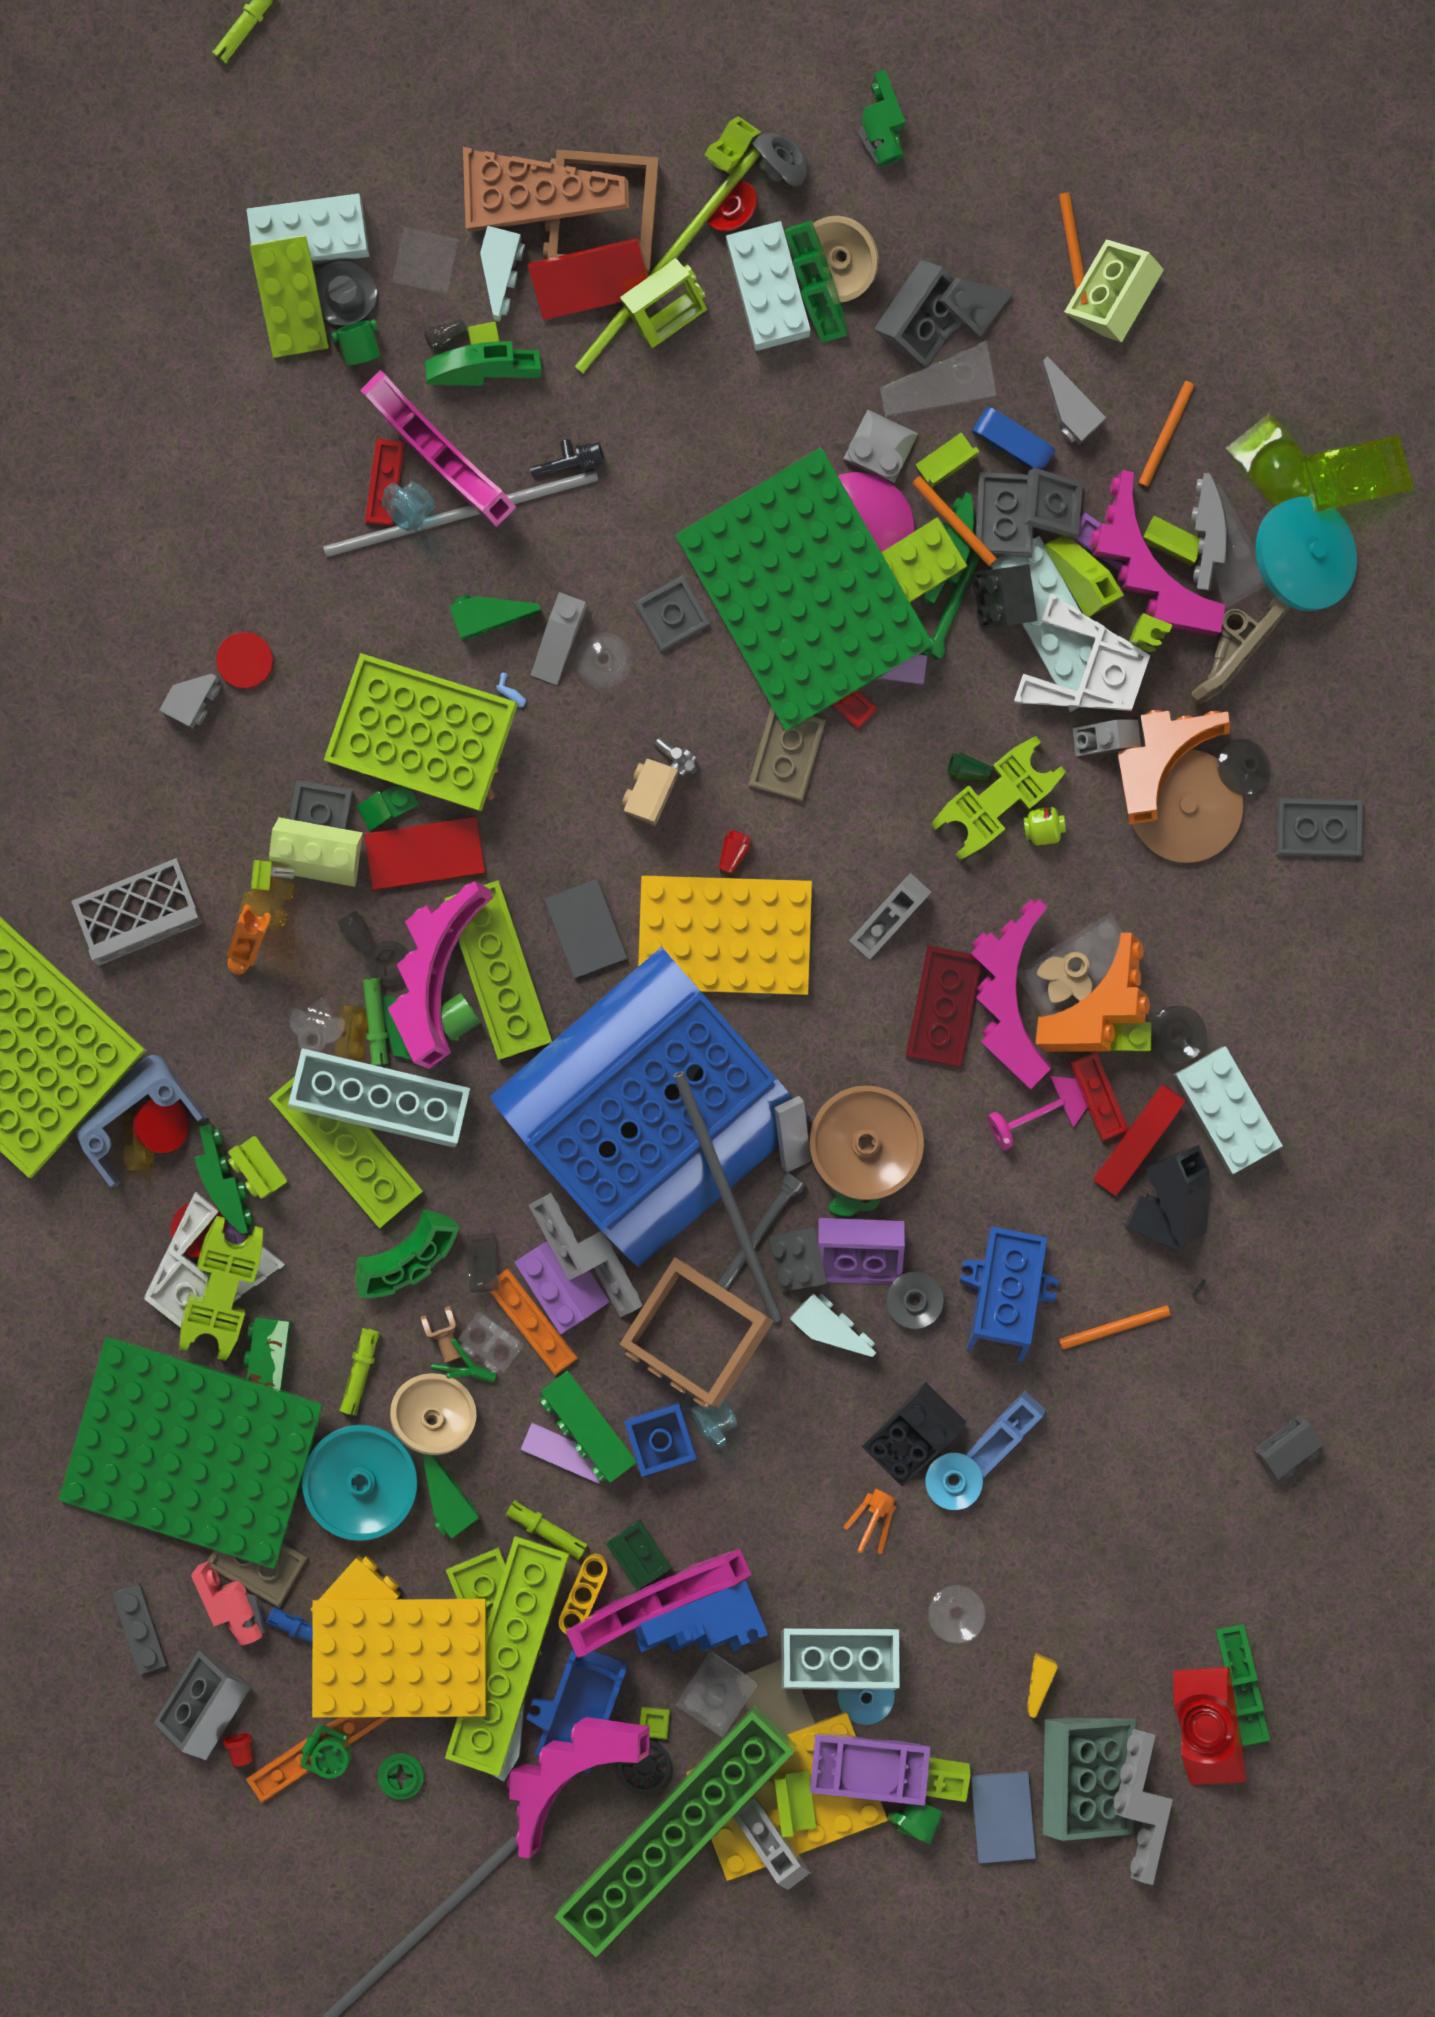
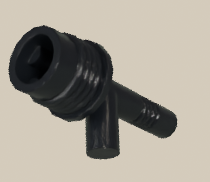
M565 439L560 442L563 458L532 466L530 471L533 478L580 465L583 472H587L588 469L605 464V457L599 442L581 446L576 445L577 454L574 455L571 440Z

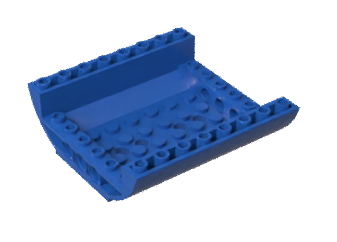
M662 947L490 1096L497 1109L528 1148L599 1229L639 1268L721 1197L682 1097L680 1096L676 1100H669L664 1094L665 1088L669 1084H676L673 1075L684 1071L730 1189L779 1147L774 1107L793 1099L792 1095ZM696 1064L702 1067L703 1076L700 1080L691 1081L688 1079L686 1071L689 1066ZM806 1113V1122H807L808 1120L811 1119V1117ZM633 1122L636 1124L638 1132L635 1137L626 1138L621 1134V1127L624 1123ZM611 1141L615 1144L616 1152L613 1156L604 1157L600 1154L599 1146L602 1142Z

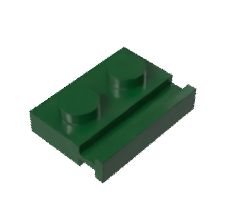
M641 1519L606 1542V1545L637 1591L672 1568Z

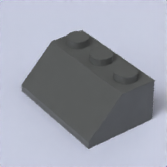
M920 260L874 330L888 344L924 368H927L944 343L942 337L938 336L935 332L934 322L944 332L956 322L948 313L949 310L939 301L954 278L943 267ZM930 314L936 316L934 320L927 317Z
M199 1650L157 1716L154 1724L181 1752L206 1760L251 1686L239 1674Z

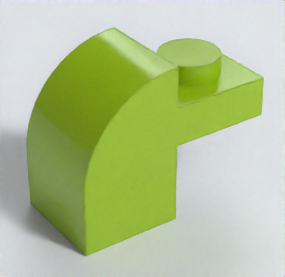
M738 116L729 121L720 139L708 147L705 156L708 157V160H710L714 167L731 174L753 147V140L760 136L761 131Z

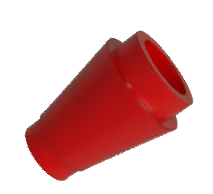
M730 829L728 835L724 837L718 868L733 874L751 847L749 844L751 837Z

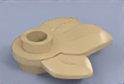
M1071 952L1064 958L1051 957L1038 968L1037 975L1050 980L1048 995L1052 1003L1064 1001L1072 994L1076 999L1082 1001L1092 990V982L1087 975L1090 963L1088 958L1080 952ZM1072 961L1079 962V971L1074 972L1070 969Z

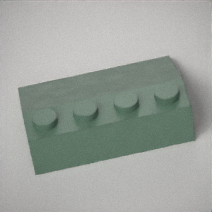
M1074 1717L1045 1719L1043 1835L1066 1841L1134 1834V1820L1126 1818L1125 1828V1818L1113 1813L1115 1809L1114 1797L1119 1791L1121 1783L1120 1771L1125 1764L1128 1753L1127 1741L1132 1735L1133 1729L1136 1728V1719Z

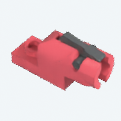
M209 1561L199 1564L191 1574V1577L213 1626L227 1622V1626L236 1637L239 1645H246L260 1639L266 1627L257 1596L248 1594L240 1581L220 1586L219 1575L215 1569H212Z

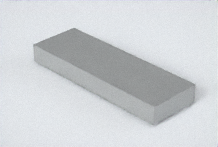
M800 1096L774 1107L781 1166L786 1173L811 1161L805 1105Z

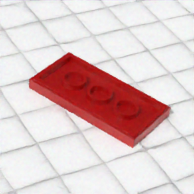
M638 238L528 264L543 320L622 302L621 296L649 277Z
M477 817L364 834L373 890L485 873Z

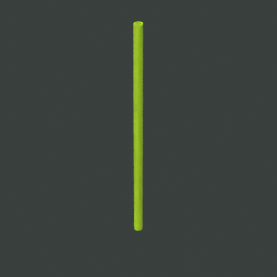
M752 147L648 275L649 277L675 258L677 259L759 158L761 153L755 147ZM625 306L622 307L575 365V368L582 374H584L630 317Z

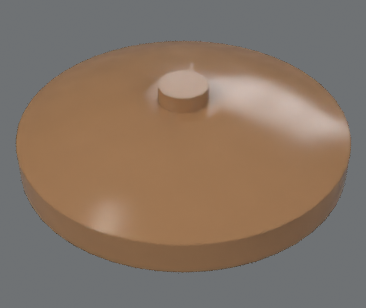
M1189 750L1174 764L1162 784L1157 803L1158 820L1132 824L1133 829L1140 841L1151 852L1163 859L1178 863H1194L1208 859L1222 851L1232 841L1239 829L1243 815V797L1239 783L1231 770L1216 757L1202 751Z
M856 1086L843 1090L831 1097L817 1113L809 1136L811 1160L821 1179L837 1193L857 1200L881 1199L900 1190L917 1171L924 1149L922 1127L911 1106L894 1092L876 1086Z

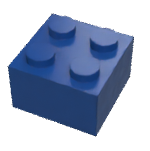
M680 1402L625 1419L624 1423L642 1477L697 1459Z

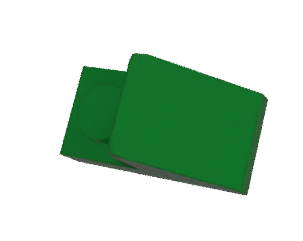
M396 784L381 793L379 791L359 804L357 809L368 830L372 831L420 804L412 789Z

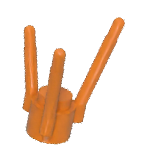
M876 1488L873 1494L867 1493L863 1503L844 1525V1529L848 1530L868 1505H870L868 1510L874 1514L858 1547V1553L863 1552L879 1516L883 1518L885 1516L877 1551L880 1555L883 1553L892 1514L896 1508L893 1505L896 1498Z

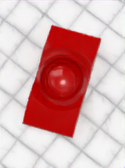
M1230 1667L1175 1670L1173 1677L1174 1709L1180 1722L1182 1734L1181 1756L1191 1785L1245 1783L1247 1778Z

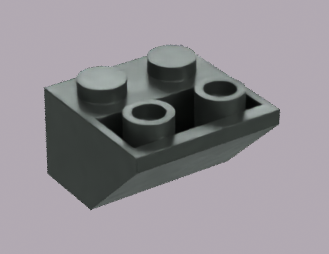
M1029 564L973 572L972 587L977 598L978 608L976 614L981 629L1038 621Z

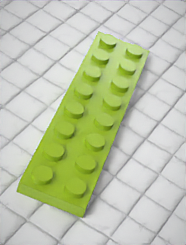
M514 1536L486 1625V1716H460L457 1718L445 1759L498 1777L501 1776L570 1553Z

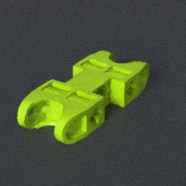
M1037 736L1013 748L991 767L1000 778L978 796L970 786H967L947 803L930 824L934 830H937L945 822L948 824L951 821L962 822L967 827L968 837L964 842L965 846L955 854L959 860L984 848L1005 830L1004 826L997 819L1005 810L1019 800L1028 811L1044 798L1066 773L1062 766L1054 772L1049 771L1047 773H1039L1032 768L1030 763L1031 755L1034 752V748L1041 743Z
M217 1216L205 1236L197 1263L198 1270L210 1272L203 1297L188 1294L181 1319L179 1350L188 1351L190 1342L193 1343L196 1337L204 1333L215 1336L219 1343L217 1359L226 1361L238 1340L245 1316L243 1307L233 1305L240 1280L254 1284L261 1260L263 1228L255 1226L252 1236L249 1235L243 1243L232 1244L224 1237L223 1226L225 1218Z

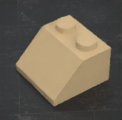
M646 759L645 764L639 763L633 779L637 780L633 791L627 789L621 803L625 806L624 813L656 826L678 777V769L650 759Z

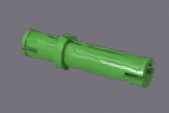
M381 978L362 980L368 1025L366 1040H369L371 1065L389 1063L386 1038L389 1035L385 1031Z

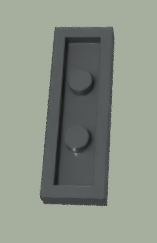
M141 1583L113 1592L112 1595L138 1674L141 1675L167 1666Z

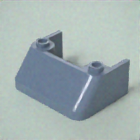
M147 1056L133 1066L74 1131L84 1153L110 1187L118 1186L122 1182L103 1158L111 1148V1139L103 1127L144 1096L149 1094L153 1101L160 1106H170L181 1099L197 1121H205L208 1118L165 1059L160 1056Z

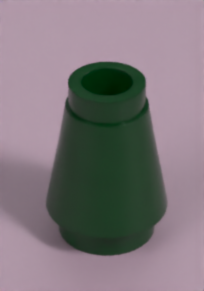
M962 752L952 754L947 769V775L953 776L954 780L987 782L991 773L990 765H986Z

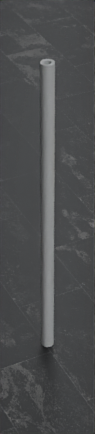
M596 470L507 494L506 496L513 504H518L596 482L598 477ZM471 505L323 546L326 557L479 515L480 513Z

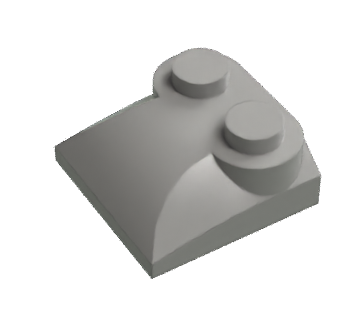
M867 410L843 461L870 474L882 477L894 485L918 433Z

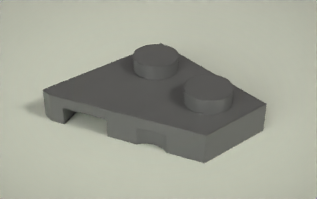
M955 278L939 301L972 333L981 337L1013 293L1009 290Z

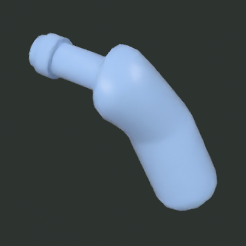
M501 673L500 683L496 686L497 691L509 700L517 702L519 708L523 707L526 704V699L515 689L505 687L507 674Z

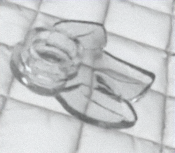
M322 998L312 1004L307 1013L293 1009L289 1021L291 1030L298 1036L300 1049L302 1050L303 1048L316 1052H321L327 1043L337 1041L346 1026L344 1018H332L331 1008L326 1000ZM311 1035L317 1037L315 1045L308 1043V1038Z

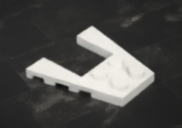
M1051 593L1042 622L1095 639L1078 691L1023 674L1014 702L1132 711L1150 655L1124 638L1112 633L1105 626L1097 621H1093L1082 614L1081 611L1068 605Z
M197 1192L194 1193L144 1296L147 1302L180 1328L188 1294L203 1297L209 1277L206 1272L198 1270V1266L185 1257L183 1253L218 1213V1209ZM262 1245L261 1260L254 1284L240 1280L234 1301L239 1299L242 1294L253 1286H257L267 1279L266 1277L274 1271L282 1268L285 1265L284 1262Z

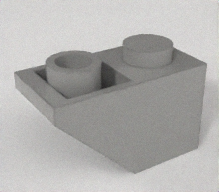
M208 674L173 685L159 710L192 729L195 724L201 725L207 714V710L204 709L206 704L203 701L205 697L212 701L216 698L221 688L218 685L220 679L213 674Z
M1113 720L1073 728L1076 756L1114 753L1133 748L1134 745L1141 747L1138 720Z

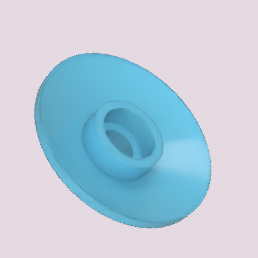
M946 1453L939 1456L931 1463L926 1473L927 1492L931 1499L942 1508L949 1510L966 1508L974 1503L981 1493L983 1486L981 1470L972 1458L962 1453ZM957 1475L959 1483L951 1485L948 1482L949 1477Z
M838 1690L840 1709L842 1712L847 1711L850 1720L858 1724L869 1725L881 1721L889 1714L894 1704V1690ZM863 1693H870L872 1699L869 1702H863L861 1700Z

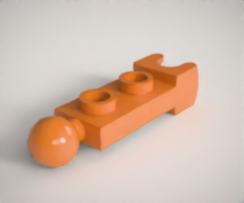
M245 905L226 954L229 957L227 961L228 969L236 975L244 974L249 969V966H253L272 917L270 913H265L263 917L253 915L250 905Z

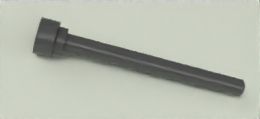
M789 1172L781 1181L783 1183L780 1187L782 1191L750 1235L754 1250L791 1196L795 1197L797 1193L800 1194L806 1186L804 1182L798 1180ZM742 1248L717 1283L726 1290L747 1261Z

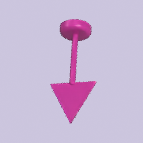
M1049 1076L1059 1100L1008 1124L998 1112L987 1115L988 1125L999 1147L1006 1151L1013 1146V1136L1010 1130L1060 1106H1063L1071 1126L1074 1128L1087 1108L1076 1079Z

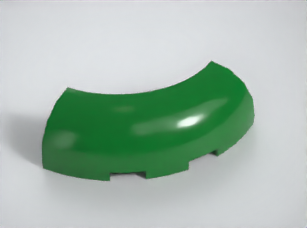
M423 1210L415 1229L399 1245L378 1255L357 1257L355 1279L359 1297L376 1298L395 1294V1290L410 1283L415 1285L432 1272L431 1268L441 1257L445 1258L452 1247L459 1228L457 1223L444 1214Z

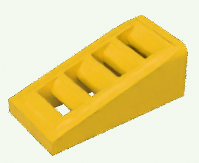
M1035 1653L1027 1704V1712L1033 1718L1037 1717L1058 1668L1055 1661Z

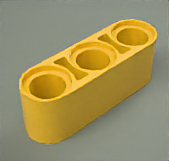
M591 1554L583 1561L559 1619V1627L565 1634H567L566 1630L571 1628L564 1621L566 1615L576 1614L581 1622L588 1618L608 1570L607 1560L602 1555ZM591 1561L600 1562L603 1566V1571L598 1575L589 1573L587 1570L588 1563ZM581 1587L588 1588L591 1591L592 1597L587 1601H581L576 1597V1590Z

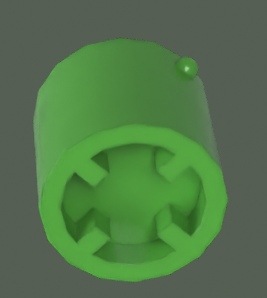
M462 993L441 1005L443 1030L452 1042L458 1041L459 1037L481 1023Z

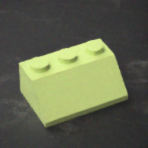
M1106 239L1064 312L1098 334L1122 342L1164 269L1149 252ZM1086 291L1088 303L1081 304L1082 294Z
M278 818L271 835L269 859L272 862L271 866L290 868L295 871V873L275 871L276 873L293 874L298 877L355 887L363 833Z

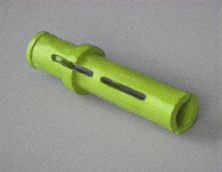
M252 0L249 5L245 4L243 7L244 12L212 51V54L218 58L226 49L220 60L227 64L229 58L257 22L260 23L264 19L262 15L274 0Z
M362 1328L357 1351L353 1352L352 1355L354 1359L339 1410L343 1413L350 1415L351 1413L352 1415L358 1414L370 1365L374 1364L375 1361L373 1355L380 1335L378 1331Z
M516 1500L512 1502L505 1514L506 1517L526 1527L528 1533L534 1532L558 1548L570 1553L577 1560H579L588 1545L541 1517L542 1514L537 1511L535 1513Z

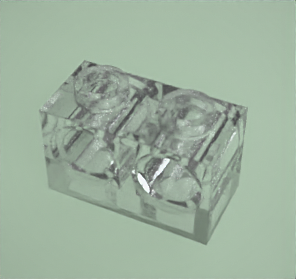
M480 1310L458 1338L462 1342L461 1347L465 1352L473 1357L476 1353L485 1359L483 1364L495 1373H498L499 1370L505 1373L525 1345L523 1341ZM479 1327L486 1332L485 1342L476 1343L472 1340L471 1332L474 1328ZM499 1344L507 1346L510 1352L509 1357L505 1360L496 1358L494 1355L495 1346Z

